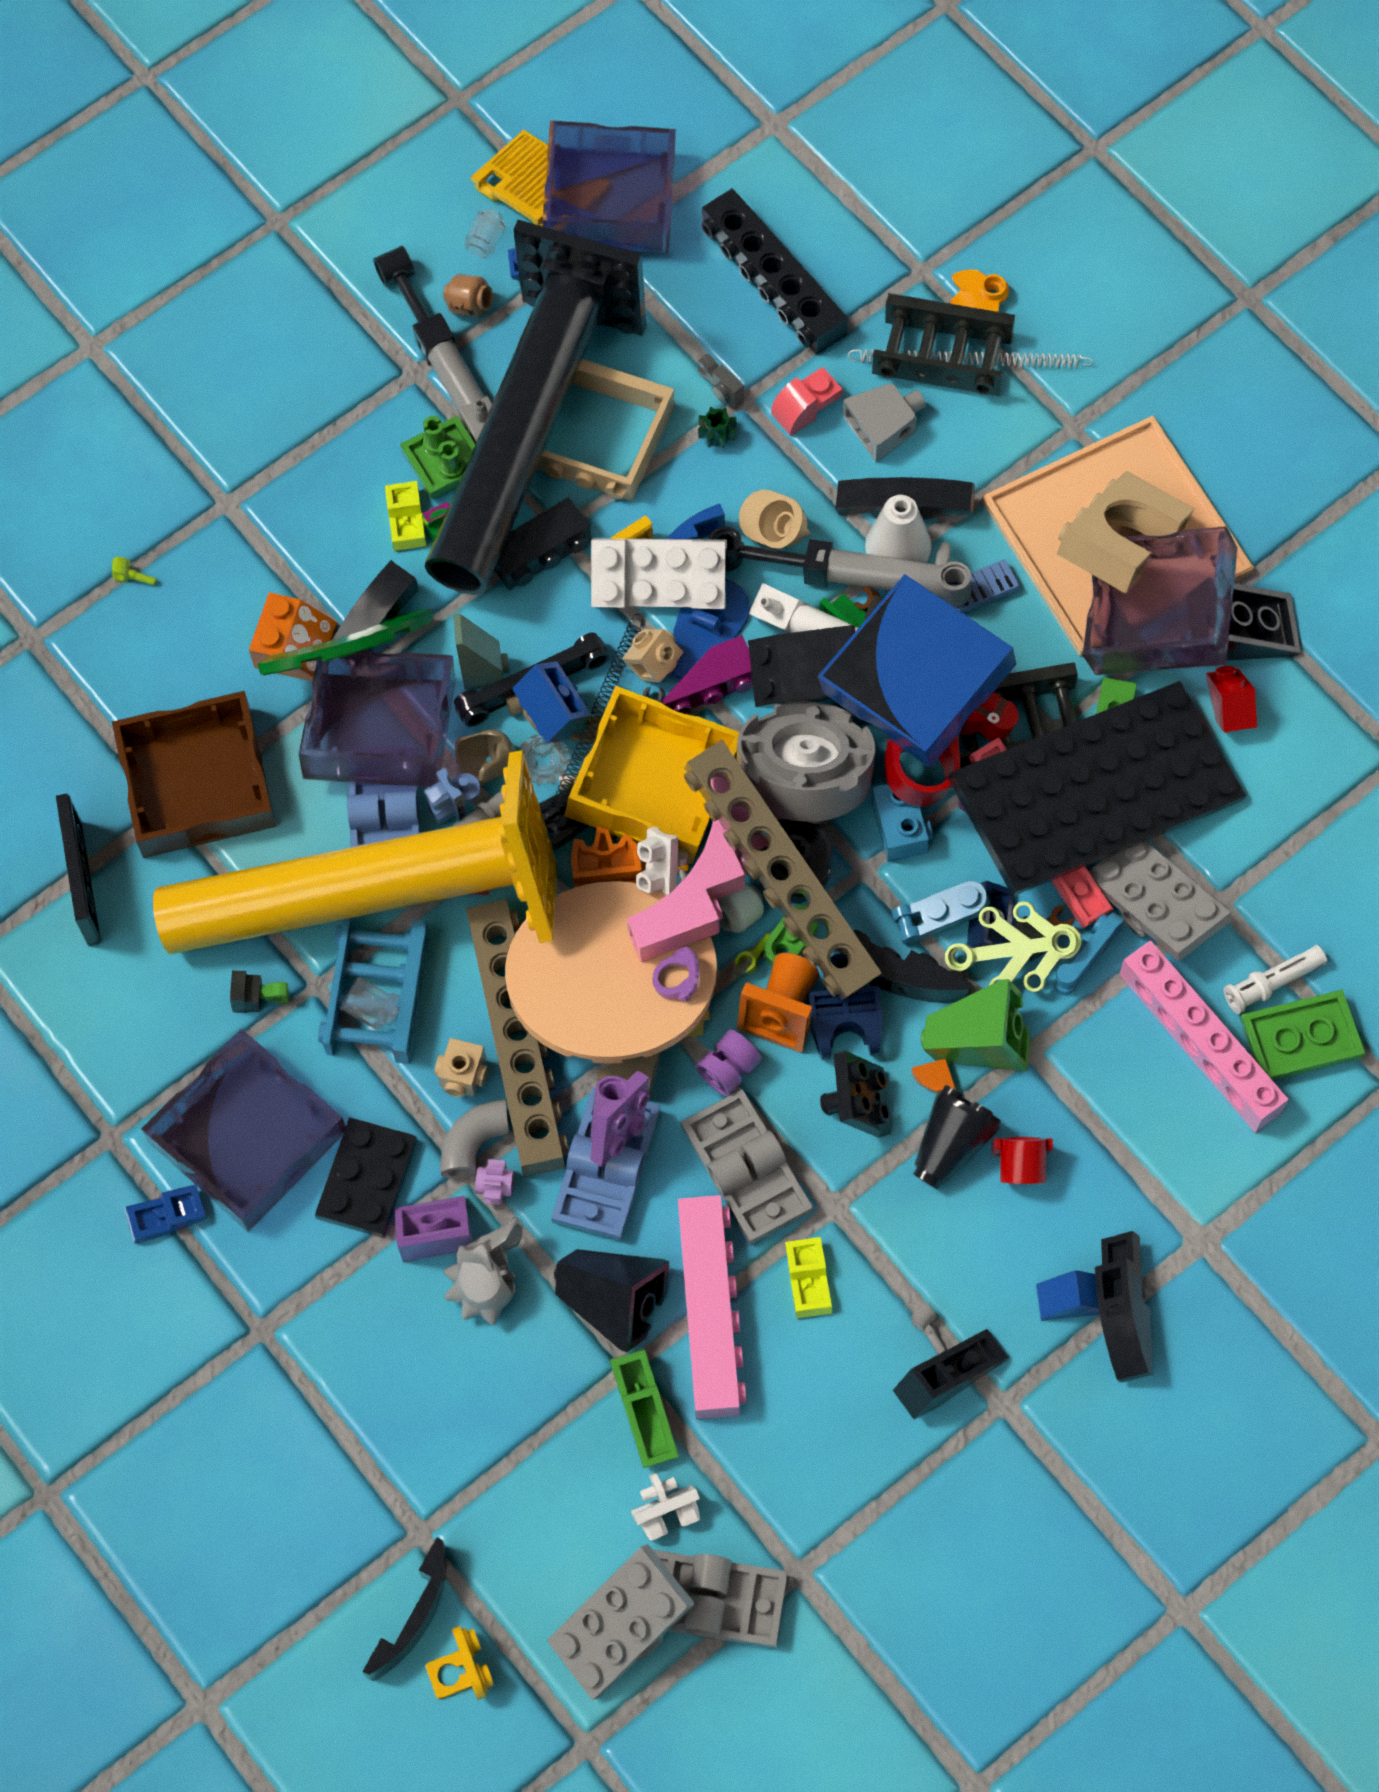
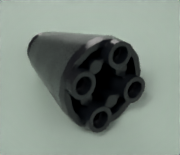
M945 1085L942 1091L939 1090L935 1096L914 1164L917 1168L913 1175L931 1187L938 1189L941 1182L945 1184L997 1134L1000 1129L999 1124L1001 1120L992 1115L993 1112L977 1102H974L972 1105L970 1101L963 1098L961 1093Z

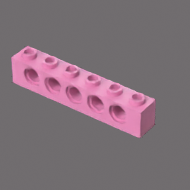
M1151 940L1123 960L1120 971L1121 978L1255 1133L1283 1113L1289 1099Z

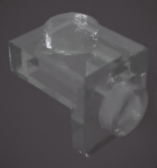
M358 977L340 1009L377 1030L384 1026L385 1023L390 1025L400 1009L396 1005L400 996L394 992L388 994Z

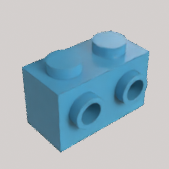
M888 784L873 786L871 802L887 862L926 854L928 851V841L933 840V833L930 821H923L921 810L925 809V806H915L902 801L891 791Z

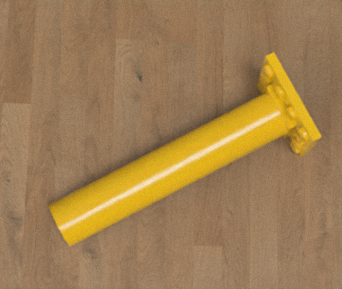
M523 750L510 752L508 767L503 768L506 785L501 787L504 803H500L501 817L156 887L153 895V912L157 932L164 949L168 954H177L514 885L520 901L527 902L529 910H526V919L529 930L536 931L539 943L553 941L558 865Z

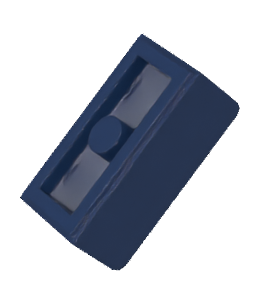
M987 880L980 883L989 894L990 903L988 907L997 908L1001 913V917L1012 925L1014 896L1012 897L1009 889ZM989 910L985 913L984 919L988 924H992L996 920V915L993 911ZM979 917L969 920L967 945L971 948L1010 942L993 928L984 927L980 923Z

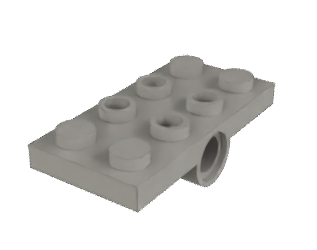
M1147 841L1109 856L1089 870V873L1105 897L1121 911L1128 927L1140 937L1148 934L1178 961H1181L1232 921L1230 911Z
M743 1089L680 1122L682 1130L726 1205L729 1206L730 1212L750 1245L813 1212V1206L786 1163V1158L780 1144L772 1132L767 1131Z
M646 1544L641 1546L547 1642L593 1701L601 1697L635 1662L643 1659L657 1648L664 1640L663 1635L695 1603L652 1548Z
M653 1550L695 1603L668 1630L669 1632L776 1649L787 1571L733 1563L727 1558L710 1554L689 1556Z

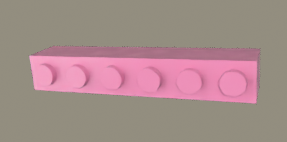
M721 1195L678 1199L696 1419L740 1416L739 1404H746L745 1382H737L736 1369L743 1368L741 1346L734 1347L733 1333H740L738 1311H731L730 1298H736L737 1291L735 1276H728L727 1263H734L732 1241H725L724 1228H731L729 1206L722 1207Z

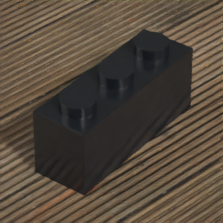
M569 497L565 498L510 532L495 568V573L509 591L517 586L521 587L528 584L533 579V576L545 569H553L568 555L583 551L592 540L590 524Z

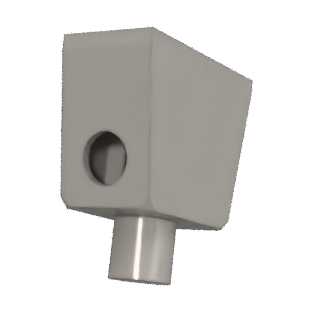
M889 383L844 399L843 417L873 460L877 462L915 433V413L925 408L926 404L918 390L903 397L895 385Z

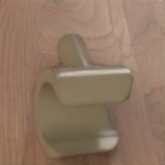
M514 695L507 698L506 705L511 716L514 717L523 713L525 719L537 731L532 719L520 705L518 697Z

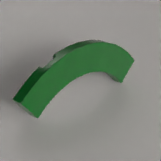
M431 609L401 613L381 624L342 638L270 655L257 663L260 675L265 676L302 668L301 663L323 660V662H327L392 641L395 638L394 633L405 631L406 633H411L432 622Z

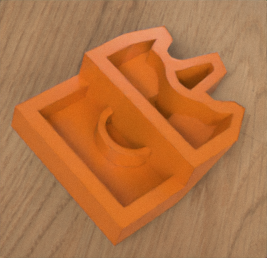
M597 826L592 846H586L584 841L580 839H574L571 865L574 888L598 882L618 881L636 883V875L642 872L641 860L637 855V844L628 834L622 836L619 843L613 844L609 830Z

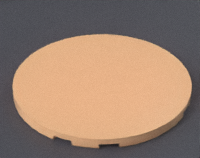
M618 881L598 882L572 888L555 896L553 941L539 943L536 931L529 930L526 919L510 944L505 965V979L512 1009L524 1028L535 1039L564 1056L570 1058L576 1056L591 1059L592 1063L605 1064L622 1063V1060L640 1056L644 1058L653 1056L670 1048L687 1036L701 1021L710 1006V1000L717 981L716 953L711 937L684 946L694 951L699 962L700 975L696 992L685 1003L679 1000V998L666 999L656 992L652 983V977L657 965L664 959L673 956V953L678 949L640 962L627 928V918L652 907L666 895L662 891L648 894L638 889L636 883ZM679 965L669 966L661 973L659 982L666 988L676 987L689 976V970L687 967Z

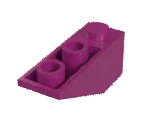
M741 635L712 646L662 700L663 704L674 711L688 714L695 707L703 704L712 705L719 702L726 695L734 692L743 693L753 687L750 654L743 636Z

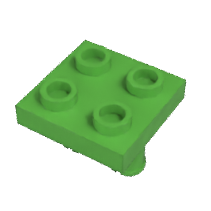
M437 416L427 417L423 422L424 432L400 444L403 455L431 500L458 486L475 446L474 441L458 416L441 423V419Z

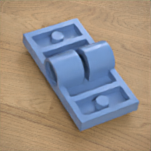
M415 747L347 752L349 785L347 813L351 847L420 833L417 755Z
M592 1087L578 1134H575L570 1146L567 1170L551 1219L552 1223L621 1241L661 1108L658 1104L648 1102L645 1109L647 1122L643 1131L636 1137L633 1135L626 1142L622 1152L615 1158L612 1156L601 1167L590 1160L592 1148L590 1136L595 1088Z

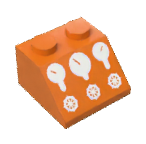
M269 592L249 648L254 668L258 669L257 663L270 655L332 641L337 628V622L301 599ZM323 660L301 663L302 668L278 674L318 683L325 662Z

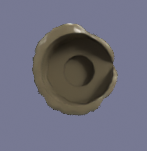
M488 729L477 734L459 737L455 743L456 762L461 773L474 775L478 779L480 787L486 782L502 776L503 768L508 767L509 753L515 752L514 745L509 737L496 729ZM490 755L492 760L487 762L486 758Z

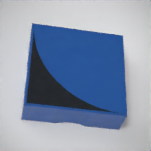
M904 574L818 675V679L825 695L861 720L867 721L881 729L892 742L931 768L961 732L971 713L987 701L1017 664L1012 646Z

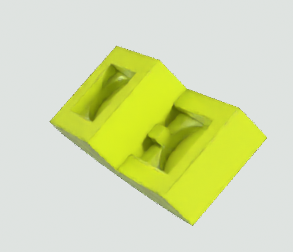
M417 481L385 485L394 551L425 547L426 539Z
M821 1237L785 1242L796 1319L832 1314Z

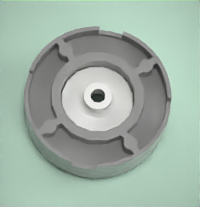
M811 701L780 703L774 705V713L758 719L759 715L755 714L741 728L737 742V762L776 819L818 824L824 820L837 818L851 812L868 797L873 784L875 741L867 726L862 730L852 722V714L833 705Z

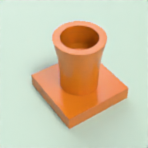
M792 953L776 955L766 989L747 982L745 983L740 996L737 1029L802 1053L807 1043L812 1006L803 1002L820 977L818 969L814 968L802 956Z

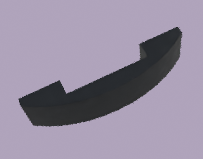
M436 1537L418 1570L421 1577L429 1582L395 1644L380 1638L362 1671L365 1677L371 1681L382 1677L397 1666L416 1646L433 1619L442 1596L447 1571V1548L444 1541Z

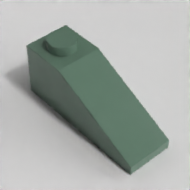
M453 614L456 648L464 690L485 688L504 679L503 673H510L508 653H501L499 641L463 615Z

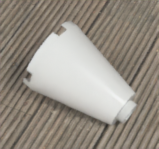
M896 495L885 503L866 537V554L923 563L928 562L931 552V539L917 504L912 498L905 495Z

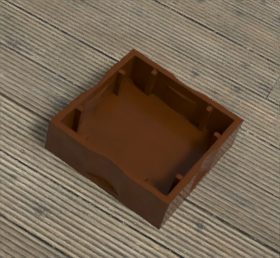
M245 691L198 701L176 710L155 711L112 721L120 764L128 784L127 800L135 839L143 858L277 827L251 708Z

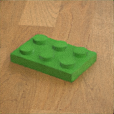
M1343 989L1245 1013L1240 1017L1252 1057L1272 1081L1362 1059L1365 1055Z

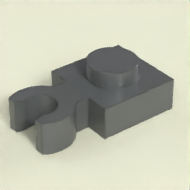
M709 354L704 355L698 360V364L701 366L698 369V373L705 380L713 384L712 390L718 400L722 403L727 402L734 410L744 403V385L723 365L719 367L714 358Z

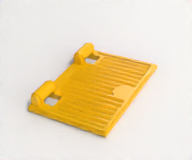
M522 130L470 177V180L475 183V188L478 192L494 202L501 200L533 221V224L546 227L547 223L545 217L548 211L549 195L586 212L612 188L611 185L602 179H597L549 194L552 147L526 130ZM492 174L502 179L495 187L487 182V178ZM563 216L550 229L561 231L572 219Z

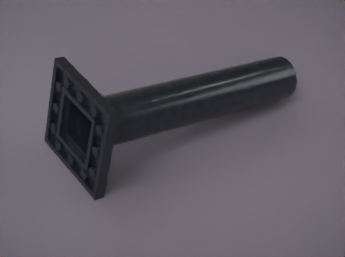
M517 220L513 232L522 302L532 306L533 310L426 559L424 567L427 573L438 583L457 592L470 595L482 594L487 590L596 325L616 328L624 334L633 333L643 336L647 325L642 254Z

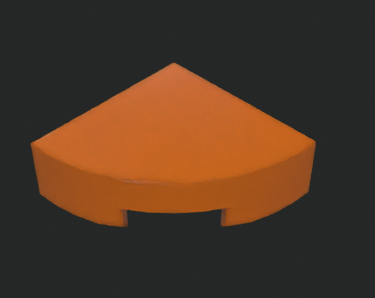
M946 1059L911 1068L915 1081L932 1092L938 1093L939 1090L942 1091L945 1085L955 1089Z

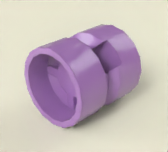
M731 1029L715 1044L716 1052L708 1051L695 1065L699 1075L714 1090L727 1097L741 1084V1075H749L762 1061L758 1050L740 1033Z

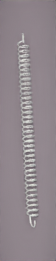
M865 349V351H864V356H863V359H862V352H861V350H852V351H850V352L848 353V358H849L851 361H857V360H852V359L849 357V355H850V353L853 352V351H860L861 362L864 363L865 354H866V355H867V362L870 363L871 354L873 355V352H874V351H873V349L870 351V356H869V358H868V351H867V349ZM914 350L912 356H914L915 353V356L917 357V353ZM932 351L930 359H932L933 355L934 360H938V355H940V361H944V356L946 355V362H949L952 351L949 354V358L946 351L943 353V358H941V352L938 351L936 359L935 352ZM970 351L968 352L967 360L966 355L964 354L965 365L968 364L969 354L972 366L974 364L975 354L978 366L980 365L981 355L982 358H984L983 352L980 353L979 362L977 352L974 353L973 361ZM1001 352L998 354V358L996 359V366H998L999 356H1001V364L1002 366H1004L1006 355L1008 366H1010L1012 355L1014 366H1016L1017 358L1019 355L1021 367L1023 364L1024 355L1027 367L1029 365L1030 355L1032 359V367H1034L1036 356L1038 358L1039 367L1041 366L1043 356L1045 368L1047 366L1048 357H1050L1051 368L1053 367L1054 357H1056L1057 368L1059 367L1061 356L1063 368L1065 367L1067 356L1069 368H1071L1073 356L1075 361V368H1077L1079 356L1082 359H1090L1092 361L1089 364L1083 365H1090L1093 363V360L1091 358L1081 357L1080 354L1077 357V361L1075 355L1072 354L1070 361L1068 353L1065 356V360L1063 358L1062 353L1060 354L1059 359H1057V355L1055 353L1053 355V359L1051 360V355L1049 353L1045 361V355L1044 353H1042L1039 362V355L1038 353H1036L1033 362L1032 353L1029 354L1028 361L1026 353H1023L1021 361V356L1019 352L1017 353L1016 360L1013 352L1010 355V359L1008 358L1007 352L1004 354V359L1002 358Z

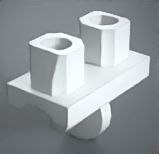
M655 826L647 829V839L637 843V855L640 860L646 862V870L636 875V887L648 894L662 891L667 896L677 887L678 867L684 866L688 862V853L679 849V837L665 834Z
M657 1473L649 1475L652 1486L641 1490L640 1494L643 1501L656 1496L658 1499L630 1510L635 1523L641 1525V1528L651 1541L668 1533L661 1515L675 1510L682 1527L699 1521L700 1515L696 1501L700 1498L696 1488H693L692 1485L666 1495L665 1492L678 1487L674 1477L660 1482Z

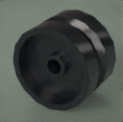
M787 819L778 820L825 889L831 878L832 843L827 832L819 824ZM768 846L757 851H765L767 850ZM771 865L770 871L775 879L780 881L787 879L788 872L783 865ZM759 880L761 887L764 890H766L761 881ZM801 893L791 894L790 901L794 904H801L807 902V899Z

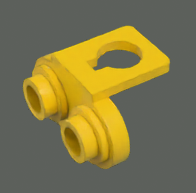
M460 1625L452 1628L459 1651L428 1662L425 1667L437 1699L448 1697L472 1687L478 1701L485 1698V1693L489 1692L488 1688L495 1685L487 1664L479 1666L473 1660V1657L476 1656L475 1652L482 1650L474 1628L467 1631L466 1627L462 1629ZM451 1664L457 1668L464 1666L466 1673L461 1674L459 1680L454 1685L445 1686L439 1682L438 1672L444 1665Z

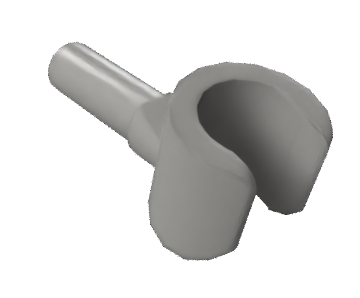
M922 1304L912 1314L911 1322L918 1330L924 1332L937 1354H940L946 1350L934 1329L930 1326L937 1316L927 1304Z

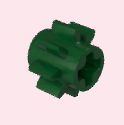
M709 407V412L706 416L699 415L700 427L698 428V438H706L707 447L721 446L725 448V444L729 439H736V430L734 428L737 427V418H729L727 408L713 409Z

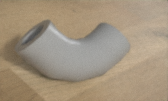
M506 1099L475 1106L454 1122L443 1141L440 1171L443 1177L455 1179L474 1175L476 1173V1154L480 1146L490 1138L510 1135Z

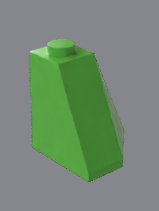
M1002 979L926 1016L925 1029L921 1032L923 1050L935 1061L946 1059L947 1063L1028 1071L1030 1033L1028 1025H1023L1022 1016L1018 1011V1008L1024 1006L1020 990L1009 979Z

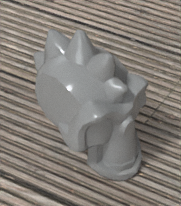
M513 1217L505 1225L487 1235L477 1237L474 1242L467 1246H459L456 1252L457 1263L444 1269V1274L454 1282L444 1298L447 1301L462 1302L463 1320L481 1316L490 1325H495L502 1309L511 1302L516 1289L513 1278L516 1275L514 1272L510 1273L505 1252L518 1246L522 1239L523 1223L518 1217Z

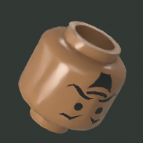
M457 274L446 284L443 298L452 314L478 318L490 309L493 302V291L483 277Z

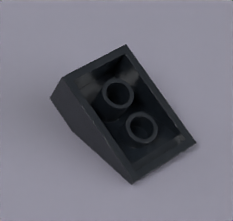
M1208 579L1186 596L1196 657L1219 661L1291 657L1301 654L1291 594Z
M855 625L777 634L748 640L755 707L774 709V705L780 703L817 702L831 699L823 693L818 675L855 633Z

